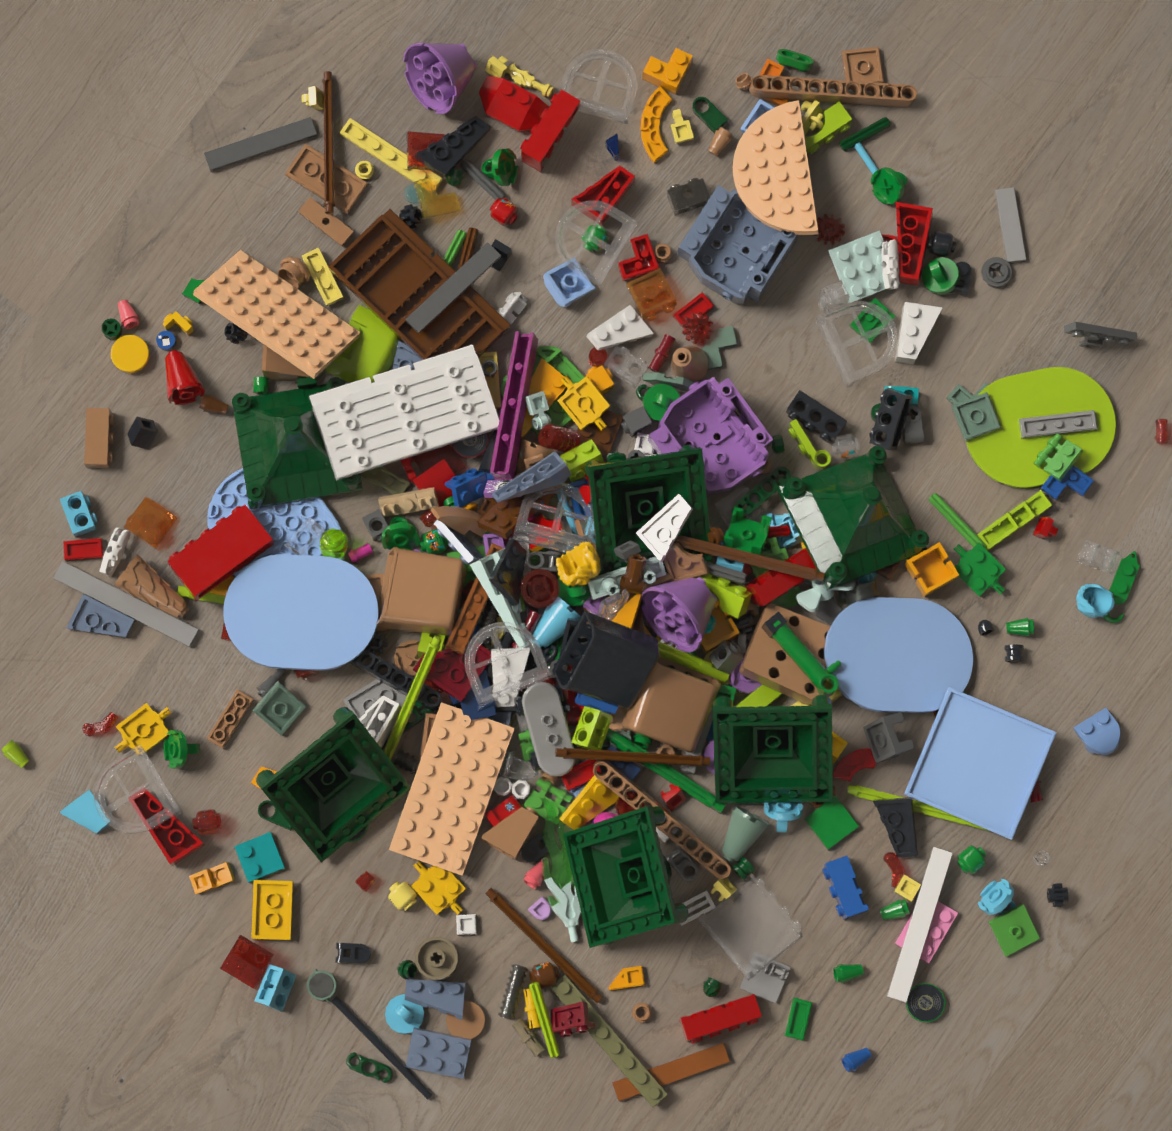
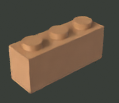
M86 408L84 465L86 468H110V463H113V451H110V445L114 444V433H111V425L115 423V416L109 408Z

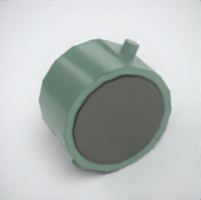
M315 969L307 982L308 992L316 1000H326L328 1003L337 990L336 979L327 971Z

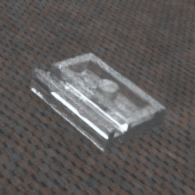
M623 589L622 594L616 593L602 600L597 615L612 621L617 612L627 603L630 595L628 591Z

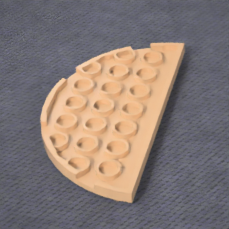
M799 100L779 105L767 111L748 127L735 150L733 178L739 198L745 204L747 210L759 221L778 231L794 232L796 235L818 234V226Z

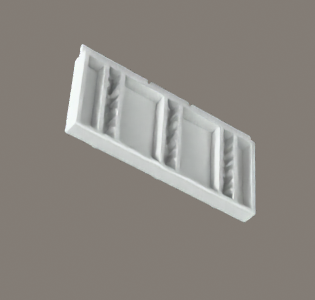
M473 345L413 363L415 370H411V366L406 365L374 375L373 379L375 382L371 383L370 377L310 395L312 409L336 480L498 429L499 418Z

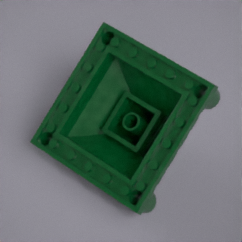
M333 377L327 384L250 397L245 393H238L233 397L232 406L249 509L363 490L360 473L336 480L309 398L310 395L345 385V380Z
M685 445L678 452L607 463L591 460L586 464L585 474L589 477L596 552L601 566L598 576L627 566L628 562L626 563L624 559L616 556L614 548L628 541L639 544L641 552L637 553L638 555L646 559L655 557L654 553L636 532L678 494L693 508L678 536L682 537L683 535L709 542L707 534L710 532L703 451L701 447L695 448L692 445ZM683 548L688 553L695 555L703 554L705 561L712 560L711 554Z
M880 446L872 447L867 454L801 479L791 477L785 484L777 488L817 571L825 573L823 583L827 590L914 557L927 549L929 536L923 530H916L886 470L884 462L887 459V453Z
M721 696L714 700L713 733L716 803L833 802L832 702L828 696H815L812 700V706L733 707L732 700L728 697Z
M347 707L337 709L333 715V720L336 724L292 761L282 767L280 771L274 774L271 770H263L256 778L257 785L321 863L410 791L411 788L354 712Z
M646 806L563 833L589 948L611 944L620 939L671 924L683 923L687 920V907L682 903L674 904L670 888L672 869L662 854L658 833L656 832V826L662 825L665 821V813L661 807Z

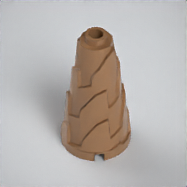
M138 554L129 563L114 585L134 598H139L150 606L156 607L176 618L178 616L182 618L189 609L186 607L187 603Z

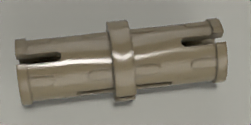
M522 1018L511 1025L521 1037V1042L528 1046L534 1057L545 1050L534 1036L535 1033L530 1031Z

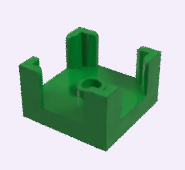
M735 507L730 527L724 536L723 546L761 555L770 530L772 517L763 515L761 523L743 518L744 510Z

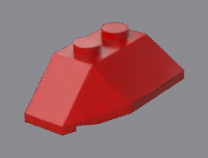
M487 76L479 90L486 115L518 132L531 130L535 124H539L541 121L540 116L544 109H549V106L538 96L504 78Z

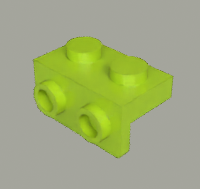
M592 439L560 455L571 473L569 479L572 483L585 476V466L589 461L598 460L604 463L603 457Z

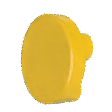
M135 335L120 337L111 348L112 362L116 368L128 374H134L142 370L150 358L147 344L143 339Z

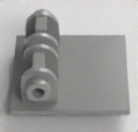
M754 952L740 989L776 1003L789 974L790 967Z

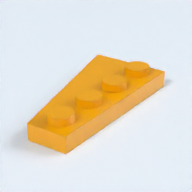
M542 358L531 379L529 395L544 391L548 407L550 408L567 388L561 381L564 376ZM527 407L521 438L533 427L532 419L536 416V414L529 415Z

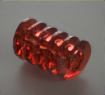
M553 424L543 426L538 436L541 446L565 453L579 446L580 443L577 431Z

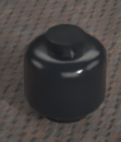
M936 231L930 235L927 248L930 249V253L933 255L947 257L950 252L954 253L956 242L953 241L952 234Z

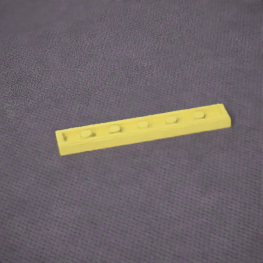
M351 118L340 131L341 136L431 195L435 193L443 181V178Z

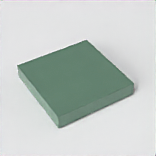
M987 392L951 405L964 441L1001 428Z
M277 681L252 711L282 736L307 706Z

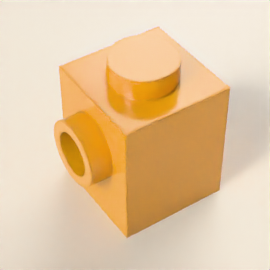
M601 365L600 367L594 366L587 371L588 374L586 376L589 377L602 395L614 388V383L611 380L613 376L608 368L604 369Z

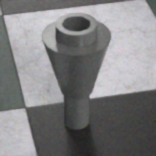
M277 669L273 675L257 687L258 695L263 698L277 681L279 682V679L286 670Z

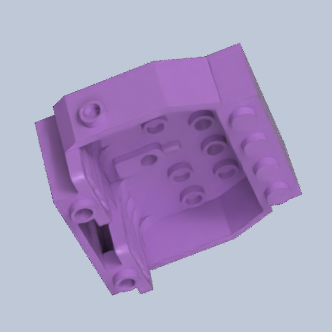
M714 377L701 383L695 382L689 387L690 390L672 402L661 419L658 429L648 437L649 443L658 455L678 452L685 443H690L695 448L701 447L707 496L730 492L751 476L754 478L759 475L769 456L767 449L770 448L773 441L770 434L730 379L727 378L718 384ZM735 407H736V409L739 411V413L741 414L740 416H737V415L735 414V412H734ZM715 434H718L720 436V440H715L713 436Z

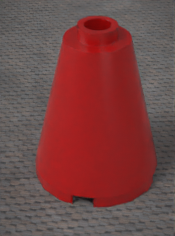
M177 350L169 352L165 357L169 403L174 402L175 405L192 403L196 401L195 397L198 395L202 397L204 395V386L182 352Z

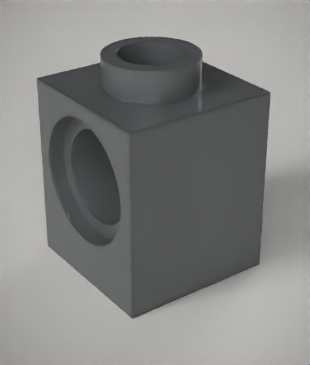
M643 406L623 416V423H621L625 433L629 432L631 437L652 426V422Z
M378 509L362 518L373 541L377 539L382 541V532L388 527ZM375 523L383 525L379 531H374L372 526Z
M723 640L709 658L717 670L730 674L744 659V656L740 652L741 648L736 643Z

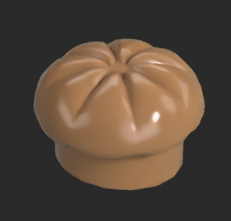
M291 256L281 261V268L278 270L279 277L296 289L309 282L311 277L309 268L301 259Z

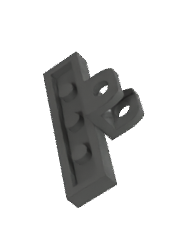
M1080 322L1064 325V333L1072 334V337L1077 338L1084 336V340L1079 342L1080 347L1095 348L1102 346L1103 342H1118V345L1125 346L1129 345V342L1137 340V332Z

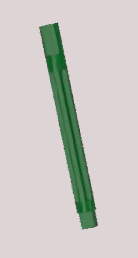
M610 728L608 729L605 739L621 751L649 753L626 737L619 735ZM641 763L719 814L726 806L725 803H716V798L713 794L669 765Z

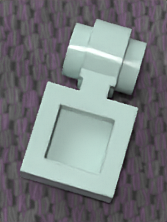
M544 391L526 396L525 401L529 415L536 414L532 419L534 429L542 430L548 428L551 420L547 414H544V411L549 410Z

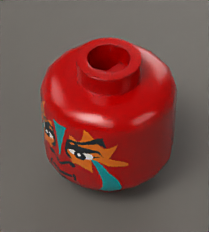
M498 198L490 207L491 217L502 226H506L509 223L512 225L518 218L516 214L518 211L517 206L507 198Z

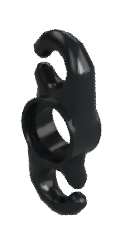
M552 645L543 651L535 650L532 652L526 662V665L529 663L527 670L531 671L534 668L543 669L547 664L553 662L558 654L557 647ZM550 648H551V650H553V652H552V654L549 656V652H550Z

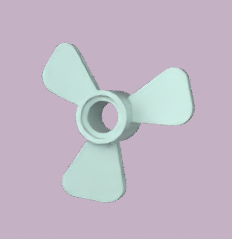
M804 579L805 583L812 585L813 588L797 594L796 598L802 607L810 612H815L820 601H826L833 597L834 590H852L855 587V582L850 581L827 590L823 581Z

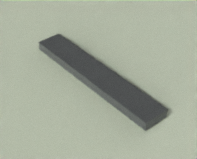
M309 117L205 152L204 155L210 172L315 137L317 133L312 119Z
M487 242L405 319L406 322L420 334L500 259L501 255Z

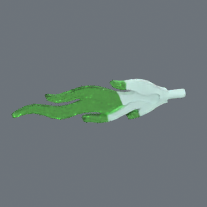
M542 798L541 800L547 813L543 840L549 851L552 863V872L550 874L547 857L542 859L543 876L547 887L558 902L553 896H549L548 901L555 914L563 921L565 927H568L571 942L579 941L576 925H578L581 910L574 880V894L571 892L572 871L563 833H565L564 823L560 822L557 829L562 846V851H560L554 836L555 814L553 808L546 798Z

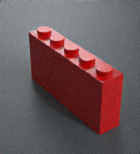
M245 504L242 507L238 506L233 509L231 515L227 518L219 519L216 522V526L212 529L204 530L200 534L201 537L195 541H189L182 551H176L169 557L167 562L170 568L196 601L274 545L271 536Z

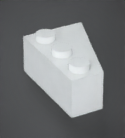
M910 302L904 303L895 362L914 365L942 307Z

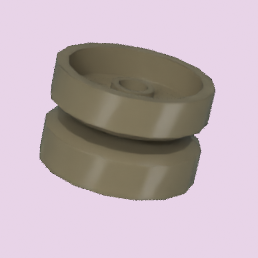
M430 937L424 940L418 946L415 954V964L419 972L425 978L432 981H443L451 977L459 963L455 946L448 939L442 937ZM435 956H440L441 960L439 963L433 961Z

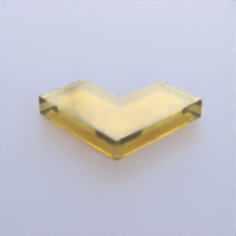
M433 178L413 183L423 219L460 210L455 192L437 196Z

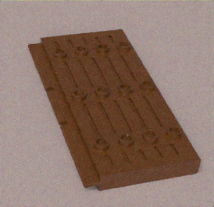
M391 209L378 217L328 266L329 271L421 360L473 345L479 359L511 326L507 320L470 286L418 334L405 319L456 271L438 254L431 257L430 255L434 250Z

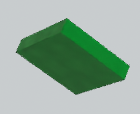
M836 796L833 797V802L824 803L804 818L827 850L859 827Z

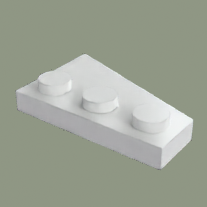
M629 305L589 332L586 337L599 351L618 346L621 343L637 341L640 338H649L654 333L632 306Z
M678 494L636 532L659 561L663 562L693 508Z
M530 648L491 650L494 700L497 707L515 705L514 698L518 695Z

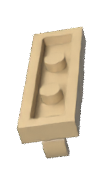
M434 487L383 496L378 499L383 517L439 506Z

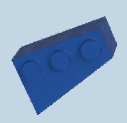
M848 856L825 863V868L822 871L825 879L830 881L831 887H829L832 898L837 900L838 905L835 907L838 916H842L843 920L867 912L869 908L867 904H864L861 888L858 887Z

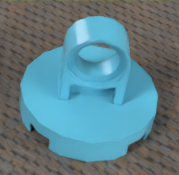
M796 802L764 803V813L768 817L777 820L776 832L786 833L788 821L796 820L802 816L803 805L801 802L798 804Z
M1001 879L998 883L992 881L980 894L982 897L981 902L978 901L979 908L988 915L1003 914L1016 907V904L1012 901L1014 888L1005 879ZM1009 903L1011 904L1010 908L1007 911H1002L1008 906Z
M405 994L398 995L390 1000L386 1007V1022L397 1033H412L413 1028H419L423 1022V1006L405 1000Z

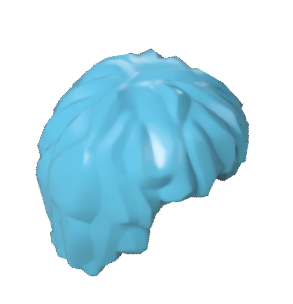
M1097 584L1081 586L1076 597L1077 609L1089 618L1107 615L1115 604L1113 593Z

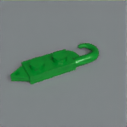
M1133 551L1124 559L1122 558L1109 589L1113 593L1115 605L1123 604L1128 598L1140 566L1137 562L1136 551ZM1107 613L1103 617L1110 623H1118L1123 619L1124 614H1121L1118 618H1112Z

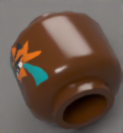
M550 962L536 964L532 967V971H529L531 983L539 982L541 990L556 985L557 978H559L558 968L553 967Z

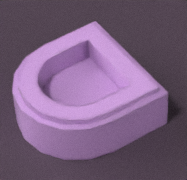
M542 896L528 911L536 919L545 920L551 914V907Z

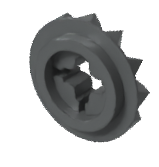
M993 257L983 264L981 273L983 280L988 285L998 287L1004 286L1010 280L1012 270L1006 260ZM1000 266L999 273L1001 276L997 275L992 278L993 272L991 270H996Z

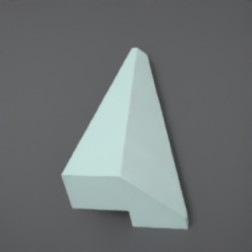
M501 549L470 564L518 647L524 648L529 645V642L525 641L523 630L526 627L525 623L521 622L520 612H522L520 599L519 604L513 606L489 581L504 549Z

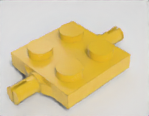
M568 376L562 378L561 381L567 387V390L557 401L580 430L594 422L601 431L606 428L607 425L600 417L611 405L589 377L586 376L575 384L572 383Z
M147 703L116 726L122 734L123 741L114 748L120 753L129 746L139 757L143 756L169 736L163 719L172 714V712L166 707L158 714Z
M420 861L413 865L421 875L411 887L436 916L442 910L449 907L457 915L463 911L456 900L466 888L450 871L436 866L426 869Z

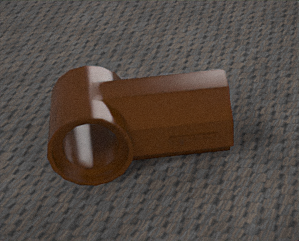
M638 554L629 556L625 575L623 574L620 580L621 592L642 593L644 586L643 574L647 561L645 557Z

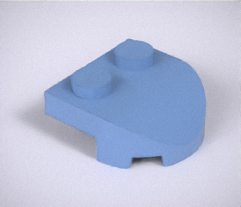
M1107 708L1074 727V731L1084 743L1085 749L1091 754L1109 755L1119 746L1121 738L1120 728Z

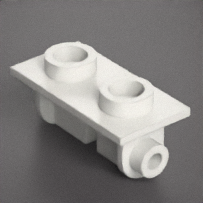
M521 292L511 293L505 301L507 303L504 307L497 310L510 324L517 318L512 312L514 311L519 315L527 305V299L524 296L519 297L522 294Z

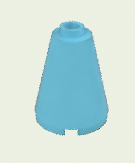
M554 595L531 635L533 637L532 642L539 648L542 646L547 648L564 635L567 618L580 619L581 616L560 597Z

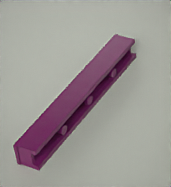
M515 332L490 473L495 480L511 481L514 479L527 407L525 397L529 396L539 340L532 332L530 334Z

